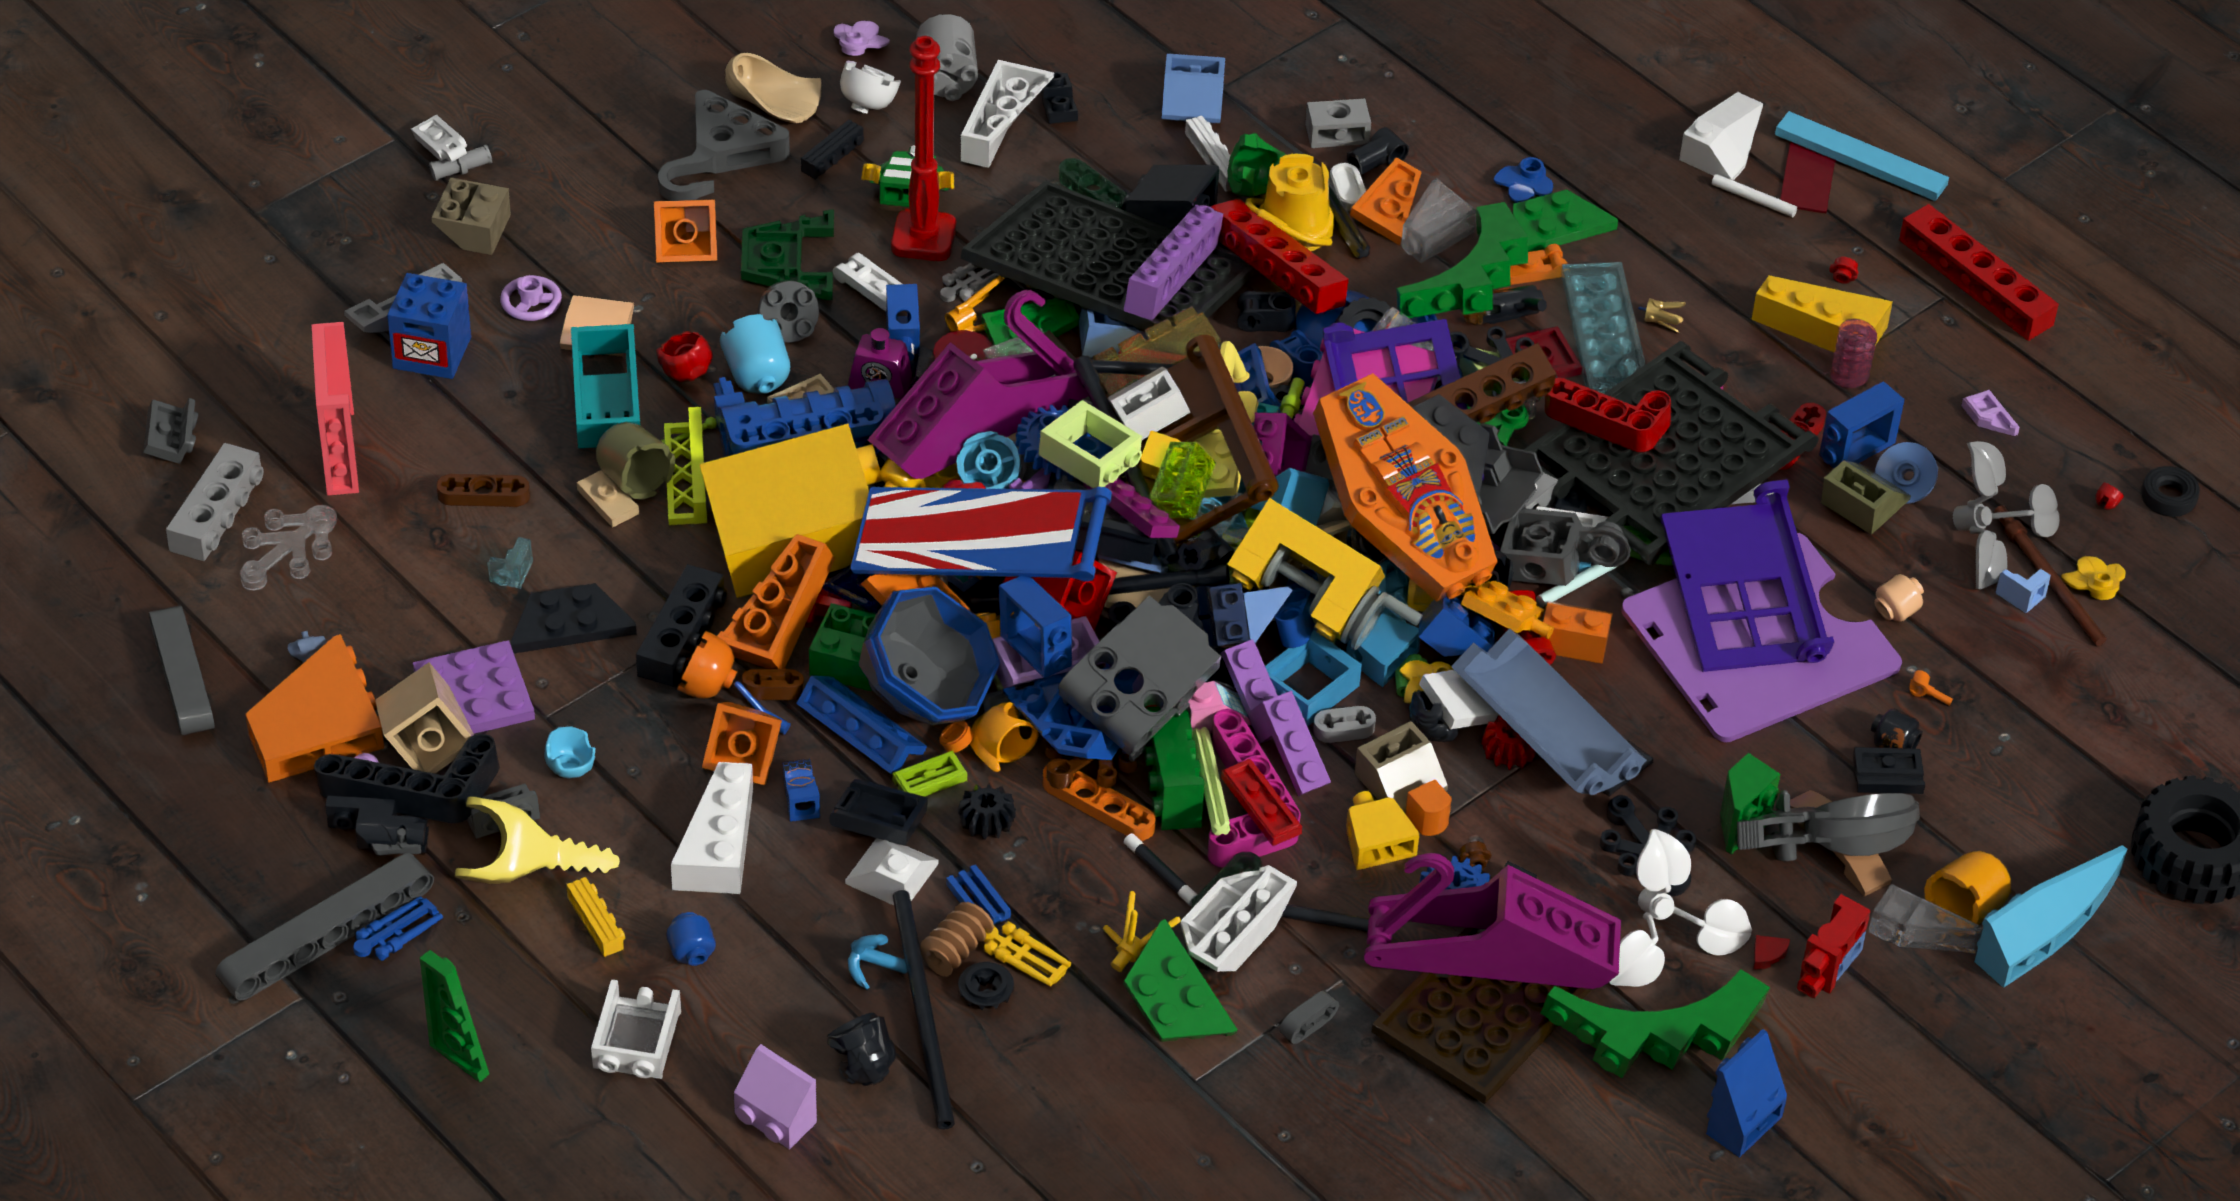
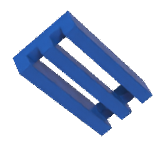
M976 864L970 866V871L967 873L965 870L958 872V877L956 878L953 875L946 877V885L960 903H973L961 887L964 884L973 895L977 904L991 917L994 925L1011 917V909Z

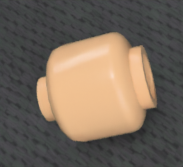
M1898 574L1877 588L1874 603L1883 618L1888 621L1902 622L1921 609L1923 605L1921 594L1924 593V590L1919 581L1914 577L1909 579L1903 574Z

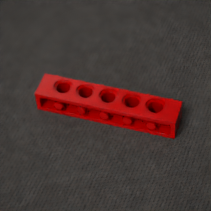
M1239 198L1210 206L1214 211L1223 213L1219 242L1315 314L1345 306L1349 279L1272 222L1257 216Z
M1927 204L1903 218L1899 237L1900 242L2027 341L2054 326L2059 306L2055 300L1933 206Z

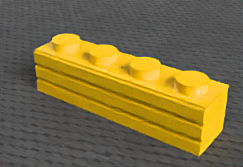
M583 877L580 880L566 884L569 901L602 955L606 957L623 950L625 934L622 928H617L614 915L607 912L604 899H599L597 896L598 892L594 883L590 884L588 879Z

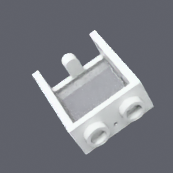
M611 980L591 1047L593 1068L601 1069L608 1073L621 1072L634 1074L640 1078L653 1077L662 1079L678 1016L681 1014L680 990H672L668 1005L654 1002L653 991L648 987L639 988L637 999L620 997L618 981Z

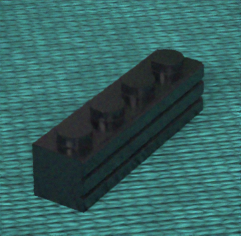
M850 119L801 157V172L813 179H817L820 175L824 174L855 147L862 144L864 140L863 127Z

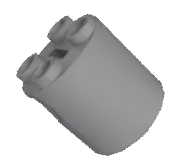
M952 14L937 15L927 19L920 25L916 32V39L920 36H930L939 44L940 53L937 58L940 61V69L934 74V95L955 101L971 89L978 78L974 31L970 23L962 17Z

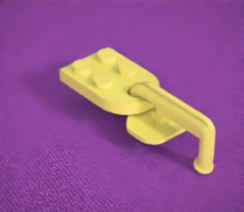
M1224 341L1220 352L1231 377H1233L1234 383H1242L1248 380L1250 374L1246 371L1234 344L1230 341ZM1239 391L1240 398L1251 423H1253L1255 412L1257 413L1258 399L1250 391ZM1214 430L1184 446L1175 479V485L1182 500L1238 495L1241 475L1221 430Z

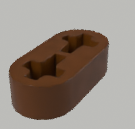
M751 669L742 674L741 684L756 700H795L803 692L804 677L799 671L794 669Z

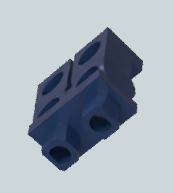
M1229 582L1210 586H1194L1197 592L1198 616L1211 614V618L1200 619L1204 626V632L1208 634L1210 646L1217 647L1250 640L1241 583Z

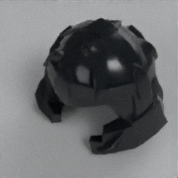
M868 1013L843 1024L827 1035V1044L838 1053L847 1055L848 1062L841 1061L839 1063L840 1068L838 1070L843 1079L851 1084L855 1082L861 1083L863 1086L876 1085L884 1081V1078L890 1072L889 1067L896 1057L895 1045L889 1038L884 1017H878L875 1013Z

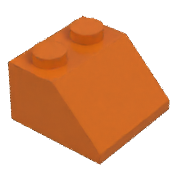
M1551 601L1547 602L1543 622L1554 627L1549 639L1556 655L1603 664L1613 613Z

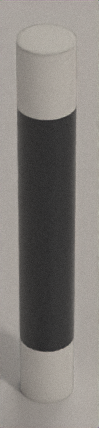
M1133 833L1126 836L1124 844L1189 906H1193L1198 902L1199 895Z

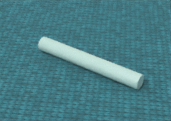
M1593 565L1578 573L1566 586L1556 585L1538 595L1536 601L1540 607H1545L1547 602L1558 600L1616 567Z

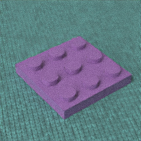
M509 640L413 662L414 672L428 662L436 669L449 685L474 734L535 720L534 708Z

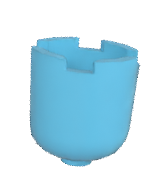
M761 314L748 315L733 322L734 328L728 331L727 334L722 332L720 345L736 384L746 392L753 394L768 393L777 389L786 381L791 368L777 320H765Z

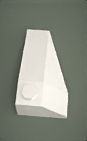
M1737 92L1698 117L1683 134L1679 160L1713 176L1718 174L1734 181L1746 166L1763 103Z

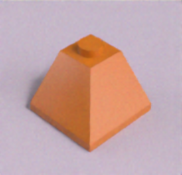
M715 200L654 201L656 263L717 261Z
M732 702L718 703L702 768L715 771L718 762L752 764L753 782L766 785L782 720L763 711Z

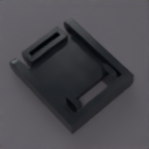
M854 779L835 805L834 810L830 814L829 822L837 828L906 846L927 812L928 798L872 782Z

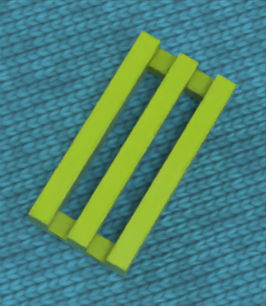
M949 751L893 772L892 780L895 785L898 784V790L925 797L967 781V772L955 753ZM952 764L951 766L936 771L939 768Z

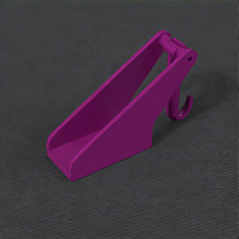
M1023 290L1008 300L1004 311V322L1007 327L1034 352L974 361L950 342L869 437L868 441L911 477L924 479L956 463L963 444L977 433L992 431L997 432L998 435L1008 437L1017 432L1018 424H1021L1022 417H1028L1029 411L1037 413L1038 407L1049 411L1050 405H1053L1057 410H1061L1062 405L1068 406L1069 398L1080 401L1088 397L1089 395L1086 389L1083 388L1073 367L1074 360L1068 357L1063 350L1058 348L1021 313V306L1025 302L1031 300L1037 305L1043 306L1045 300L1032 290Z
M1426 853L1417 855L1405 863L1404 871L1412 873L1418 868L1425 866L1434 868L1427 877L1407 894L1379 896L1369 901L1368 912L1372 916H1370L1368 921L1367 944H1370V946L1364 951V960L1373 967L1587 989L1600 988L1619 974L1621 920L1510 865L1503 868L1484 885L1444 890L1454 879L1452 863L1441 854ZM1407 922L1486 929L1479 934L1470 936L1391 943L1392 935Z

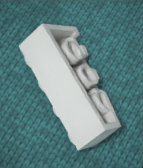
M998 60L961 134V161L989 168L1009 127L1024 108L1054 78V72Z

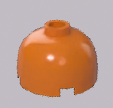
M705 631L702 638L707 640V643L701 641L700 645L697 646L683 674L682 680L686 681L687 684L680 683L677 688L678 691L698 699H708L716 696L722 687L729 689L737 674V671L732 669L734 662L732 649L724 640Z

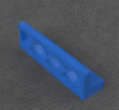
M811 675L796 703L890 774L902 768L909 754L923 755L927 748L924 743L834 677Z

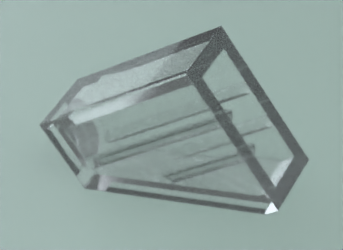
M1437 178L1432 180L1403 224L1401 247L1420 263L1428 260L1475 232L1476 209Z

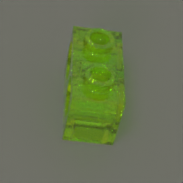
M1170 442L1149 498L1162 511L1167 512L1170 518H1195L1216 462L1197 442Z

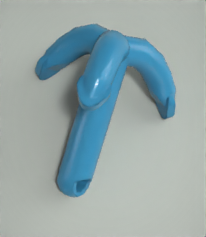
M883 934L863 936L852 942L850 946L851 953L848 958L849 972L854 981L866 990L870 987L861 971L860 960L903 974L907 973L905 959L874 950L878 945L881 946L888 942V937Z

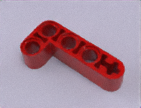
M1556 378L1554 387L1544 396L1545 413L1548 417L1636 452H1647L1654 448L1671 424V398L1667 393L1659 390L1648 392L1637 406H1634L1570 380Z

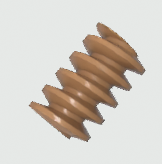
M961 902L921 942L920 950L924 961L938 975L946 977L951 975L952 968L959 967L961 959H966L969 956V951L975 950L978 942L980 943L985 940L986 933L989 934L993 931V920L976 904Z

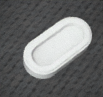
M1340 163L1331 168L1330 184L1347 211H1351L1352 206L1366 192L1360 172L1357 167L1349 163Z

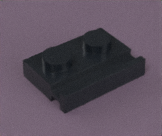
M1854 747L1853 764L1857 781V792L1924 794L1925 782L1923 780L1924 771L1920 749Z

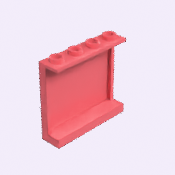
M344 322L311 324L316 409L327 496L359 493L351 415H354Z

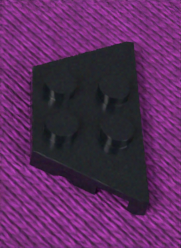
M1440 394L1413 406L1412 408L1459 449L1466 460L1474 489L1479 499L1490 433Z
M596 583L535 592L529 596L511 639V647L515 654L636 635V622Z

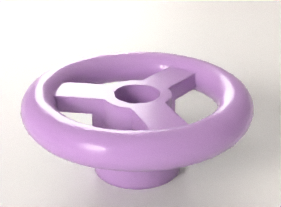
M534 275L514 279L504 287L500 296V302L504 311L510 316L523 321H537L549 317L556 312L562 301L561 291L553 281ZM543 287L547 288L551 293H543ZM515 289L518 290L521 296V302L516 308L511 305L509 299ZM539 303H550L549 306L542 310L527 312L531 306Z

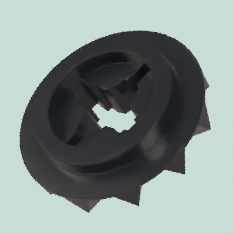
M975 963L967 967L959 977L960 997H964L967 1000L968 1006L976 1004L979 1005L981 1010L985 1006H993L997 1009L1000 1003H1008L1011 993L1014 992L1013 977L1005 967L997 963ZM992 983V991L990 989L980 991V984L987 986Z

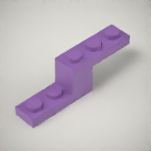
M1254 640L1246 641L1221 652L1259 743L1274 739L1297 795L1301 796L1331 783L1292 690L1279 696L1277 695Z

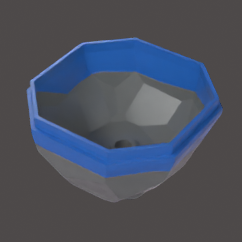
M937 587L893 591L869 625L859 660V667L867 677L872 691L898 713L929 725L959 722L974 717L1000 665V660L986 622Z

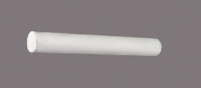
M1715 174L1711 184L1792 218L1796 214L1797 206L1718 174Z

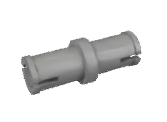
M483 145L482 147L466 151V155L453 162L447 159L429 162L434 180L436 181L459 172L463 175L468 173L469 169L492 163V156L488 146Z

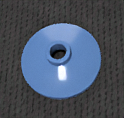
M1903 442L1891 446L1881 455L1877 462L1875 473L1910 494L1911 498L1906 503L1910 504L1925 498L1932 491L1938 477V466L1934 456L1927 448L1917 443ZM1906 472H1914V477L1911 480H1904Z

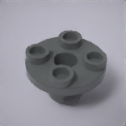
M785 280L773 284L763 293L758 304V314L763 315L765 320H777L784 342L789 343L799 341L813 333L819 316V306L811 289L802 283Z

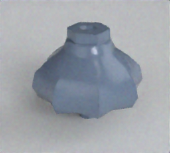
M308 631L301 632L302 639L289 643L287 649L293 658L304 663L327 643L324 636L309 637Z

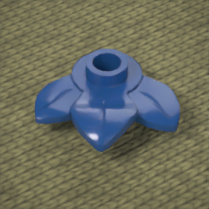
M1535 157L1524 158L1518 166H1506L1494 177V183L1509 187V198L1515 203L1532 199L1535 194L1544 196L1551 194L1553 191V182L1546 176L1543 162Z

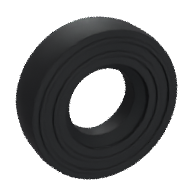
M2162 466L2151 470L2144 478L2141 489L2142 499L2151 510L2171 517L2182 516L2191 512L2196 506L2200 494L2199 484L2195 477L2189 472L2173 466ZM2164 485L2176 487L2182 492V495L2180 497L2166 496L2159 491V487Z

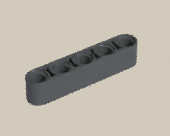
M182 605L149 612L152 632L181 736L214 729L215 725L211 706Z

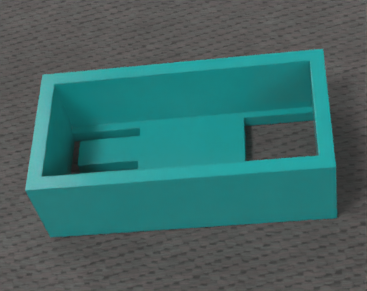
M634 324L571 327L578 448L597 447L600 437L613 425L623 422L640 425ZM626 353L627 373L583 376L582 355Z

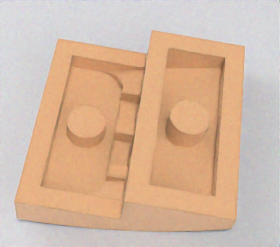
M573 295L559 343L561 349L572 350L571 327L631 324L634 303ZM622 353L607 354V355L622 356Z

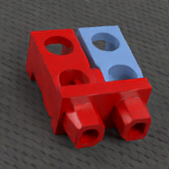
M1840 894L1834 902L1830 923L1823 924L1819 928L1817 936L1812 933L1807 940L1804 959L1801 965L1800 980L1797 985V989L1811 998H1815L1821 990L1828 994L1831 993L1835 988L1836 981L1863 949L1870 909Z

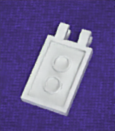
M1455 670L1424 674L1421 678L1419 685L1432 704L1442 703V718L1450 729L1487 724L1488 722H1495L1499 714Z

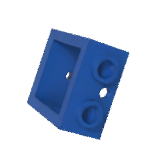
M1883 381L1827 411L1819 456L1825 463L1835 469L1843 460L1860 463L1895 444L1905 399Z
M1019 576L1000 584V636L1044 678L1071 667V614L1031 577Z

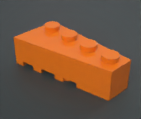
M798 534L794 536L771 566L772 571L762 583L759 581L752 590L753 595L742 609L739 607L731 617L733 621L724 632L720 631L717 635L729 645L735 658L767 669H785L834 563L835 557L827 545Z

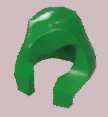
M1257 133L1240 135V140L1236 143L1231 153L1227 169L1228 184L1232 192L1251 198L1266 194L1270 166L1274 164V167L1278 165L1280 157L1287 154L1266 143Z

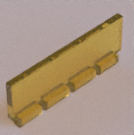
M1191 306L1172 316L1176 326L1173 327L1170 321L1165 319L1145 330L1148 340L1145 341L1142 334L1138 333L1117 344L1121 354L1118 355L1116 350L1110 347L1094 355L1093 360L1177 364L1188 358L1185 347L1194 337L1205 334L1214 337L1217 345L1221 343V339L1202 312L1197 315V312ZM1199 346L1194 349V352L1200 351ZM1098 373L1101 384L1110 396L1146 376Z

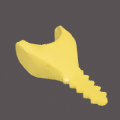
M467 797V807L489 814L497 823L501 833V847L498 856L490 865L478 869L456 868V878L488 884H500L514 881L543 867L552 870L555 866L559 865L565 871L570 866H573L577 872L586 867L591 873L599 868L605 874L610 869L617 868L619 865V857L614 855L610 848H606L601 852L597 844L587 848L583 841L574 845L571 838L562 842L557 835L550 836L526 812L503 801Z

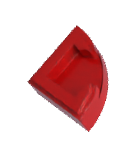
M1756 935L1753 969H1767L1771 967V964L1784 959L1789 949L1790 939Z

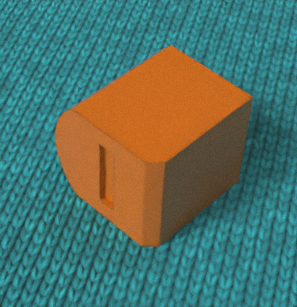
M1434 779L1408 792L1405 814L1421 835H1438L1449 824L1452 798Z

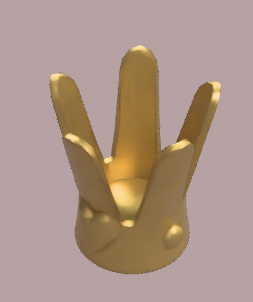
M1649 298L1647 308L1638 307V309L1646 311L1645 322L1659 323L1679 333L1676 328L1664 322L1678 325L1683 322V318L1661 309L1681 308L1686 303L1663 302Z

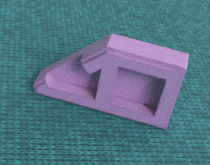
M1990 390L1963 398L1961 406L1977 426L2012 436L2018 435L2020 427Z

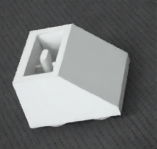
M1163 366L1108 397V401L1121 423L1140 434L1142 440L1149 436L1150 431L1157 432L1191 413L1179 388Z

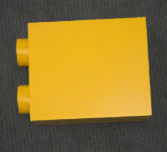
M849 424L699 464L736 597L753 594L752 590L759 581L762 583L772 571L771 566L796 534L827 545L835 557L829 572L851 567L868 498V485L883 480L873 444L856 448Z

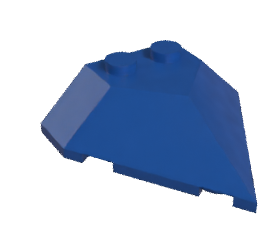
M1106 663V667L1102 669L1106 670L1109 669L1111 666ZM1123 669L1114 678L1116 688L1125 694L1138 692L1144 684L1143 677L1134 669ZM1068 672L1035 680L1034 685L1021 690H1016L1015 686L1002 689L1004 695L1015 704L1016 708L1059 754L1087 759L1112 760L1120 748L1070 704L1066 706L1063 703L1062 697L1059 695L1058 686ZM1100 706L1099 708H1097L1102 713H1111L1112 711H1114L1109 706Z

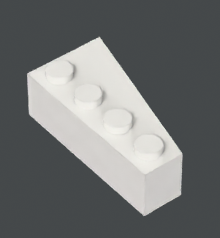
M718 762L671 863L672 890L741 893L753 796L752 764Z

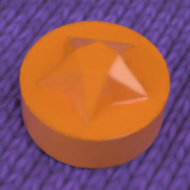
M965 721L953 722L942 731L939 741L947 752L953 751L957 753L971 743L974 733Z

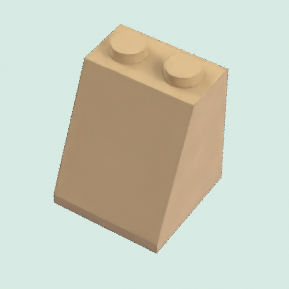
M430 662L375 700L383 735L414 770L436 774L453 762L465 742L474 736L449 685Z

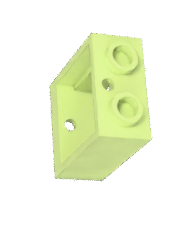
M1082 400L1040 431L1039 456L1092 488L1105 487L1109 483L1115 482L1119 475L1127 469L1138 464L1142 456V436ZM1089 433L1112 447L1113 450L1101 459H1098L1073 444V442L1084 434Z

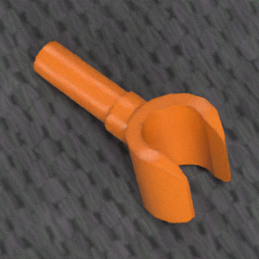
M1921 670L1914 672L1909 686L1912 695L1921 697L1927 694L1950 706L1953 699L1929 685V674Z

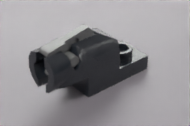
M327 796L325 807L328 828L356 829L358 848L373 850L376 855L426 854L429 836L428 819L406 815L398 816L395 799Z

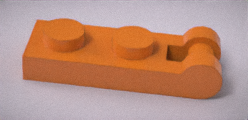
M1551 244L1544 250L1528 252V263L1510 266L1511 285L1560 278L1567 275L1570 269L1567 261L1562 258L1563 252L1560 246Z

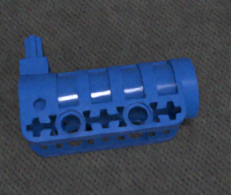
M725 377L719 378V383L713 384L716 394L714 396L715 417L719 427L724 457L844 424H849L856 448L870 445L869 437L896 407L893 392L887 379L865 382L863 388L850 389L848 385L835 387L833 393L822 395L818 391L803 393V398L789 400L787 396L776 397L772 399V403L757 405L756 401L745 403L742 392L735 393L732 382L726 381ZM873 445L874 450H875V453L880 452V450H878V449Z

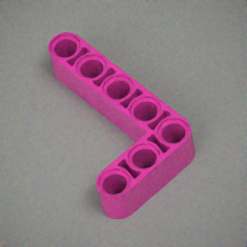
M1232 709L1218 711L1213 719L1212 744L1225 767L1228 768L1251 758L1300 823L1301 814L1297 805L1242 715ZM1245 814L1229 820L1230 832L1227 835L1221 834L1216 836L1212 833V828L1210 829L1208 859L1217 867H1230L1288 848L1298 841L1299 835L1272 846L1249 814Z

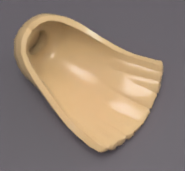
M740 53L730 59L725 69L726 85L731 94L756 105L774 118L790 123H802L815 114L822 94L821 78H804L790 74L767 59L752 53Z

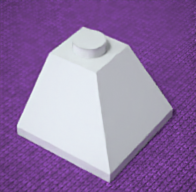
M876 838L845 879V884L894 905L893 894L899 890H906L909 892L912 901L937 867L938 860L908 846Z

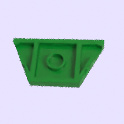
M1567 189L1513 204L1512 214L1528 236V252L1544 250L1551 244L1563 245L1617 230L1618 219Z
M1166 919L1160 921L1123 983L1159 1040L1164 1042L1176 1041L1179 1038L1199 1039L1211 1035L1225 1034L1226 1036H1232L1237 1033V1027Z

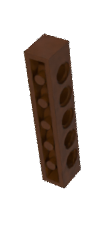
M1539 343L1414 399L1407 404L1413 407L1440 394L1455 407L1459 403L1468 404L1471 408L1466 410L1458 409L1476 423L1483 424L1492 420L1497 413L1505 409L1509 411L1517 409L1529 398L1534 396L1540 398L1548 394L1554 387L1556 372ZM1513 378H1523L1526 380V383H1516L1513 381ZM1487 390H1493L1497 392L1499 395L1491 397L1486 395L1484 392Z

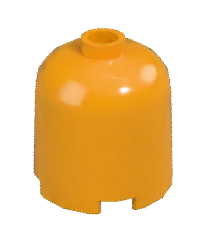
M1983 851L1968 852L1927 879L1924 887L1925 901L1927 904L1932 902L1934 909L1939 914L1936 920L1950 931L1960 934L1966 930H1973L1983 922L1988 913L1995 909L1998 910L2008 901L2011 893V878L2003 863L1992 854Z

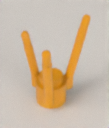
M999 275L964 303L947 312L944 318L951 332L960 330L985 331L982 324L974 326L977 316L973 308L989 296V291L1005 278Z

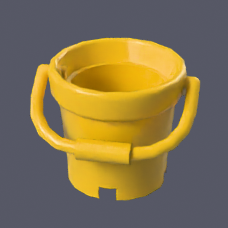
M1295 153L1280 157L1278 165L1274 167V164L1270 166L1265 199L1260 197L1248 198L1245 201L1246 205L1257 216L1272 222L1311 252L1322 246L1332 245L1333 241L1330 238L1333 236L1334 215L1329 206V171L1326 165L1321 162L1320 167L1313 163L1314 157L1307 154Z

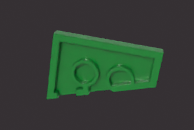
M1052 298L1045 300L1043 306H1039L1036 303L1021 306V313L1043 334L1050 330L1055 337H1058L1078 326L1079 316L1073 302ZM1005 309L982 314L981 322L988 339L993 344L996 358L1028 353L1026 350L1029 346L1005 324Z

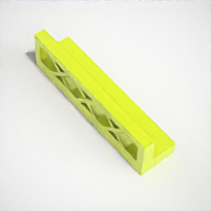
M688 407L689 422L664 423L665 444L669 447L670 452L674 454L675 459L682 454L691 460L683 468L675 464L674 473L676 474L672 475L671 480L667 483L669 525L707 523L706 490L699 465L704 463L701 407ZM690 433V437L682 444L671 438V434ZM682 478L692 484L684 492L674 486ZM684 502L694 509V513L675 514V509Z

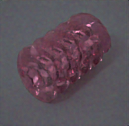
M1850 319L1843 322L1839 327L1835 346L1836 351L1834 352V360L1830 371L1831 379L1839 386L1856 388L1865 384L1870 377V369L1877 342V332L1868 322L1860 319Z

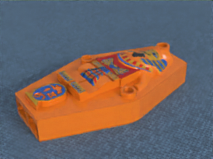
M1374 373L1320 398L1313 415L1343 513L1350 525L1436 602L1445 597L1453 599L1465 591V587L1473 583L1479 586L1492 577L1491 572L1498 561L1466 460L1459 449Z

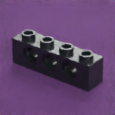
M687 564L636 653L638 677L672 687L675 686L680 675L683 676L692 653L700 645L705 630L711 629L718 607L722 608L726 602L727 589L724 588V574Z

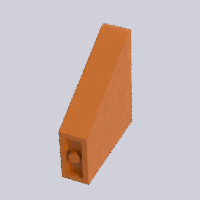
M341 634L330 639L245 714L248 736L268 783L315 769V761L324 755L337 754L354 758L361 753H371L384 749L380 718L375 712L377 710L375 697L372 691L366 692L367 682L362 668L356 669L355 664H357L353 647L345 645Z

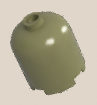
M623 422L613 425L600 437L596 447V461L602 472L621 490L634 499L643 500L656 495L657 492L654 490L660 487L664 481L668 483L675 470V456L670 452L669 447L636 423Z

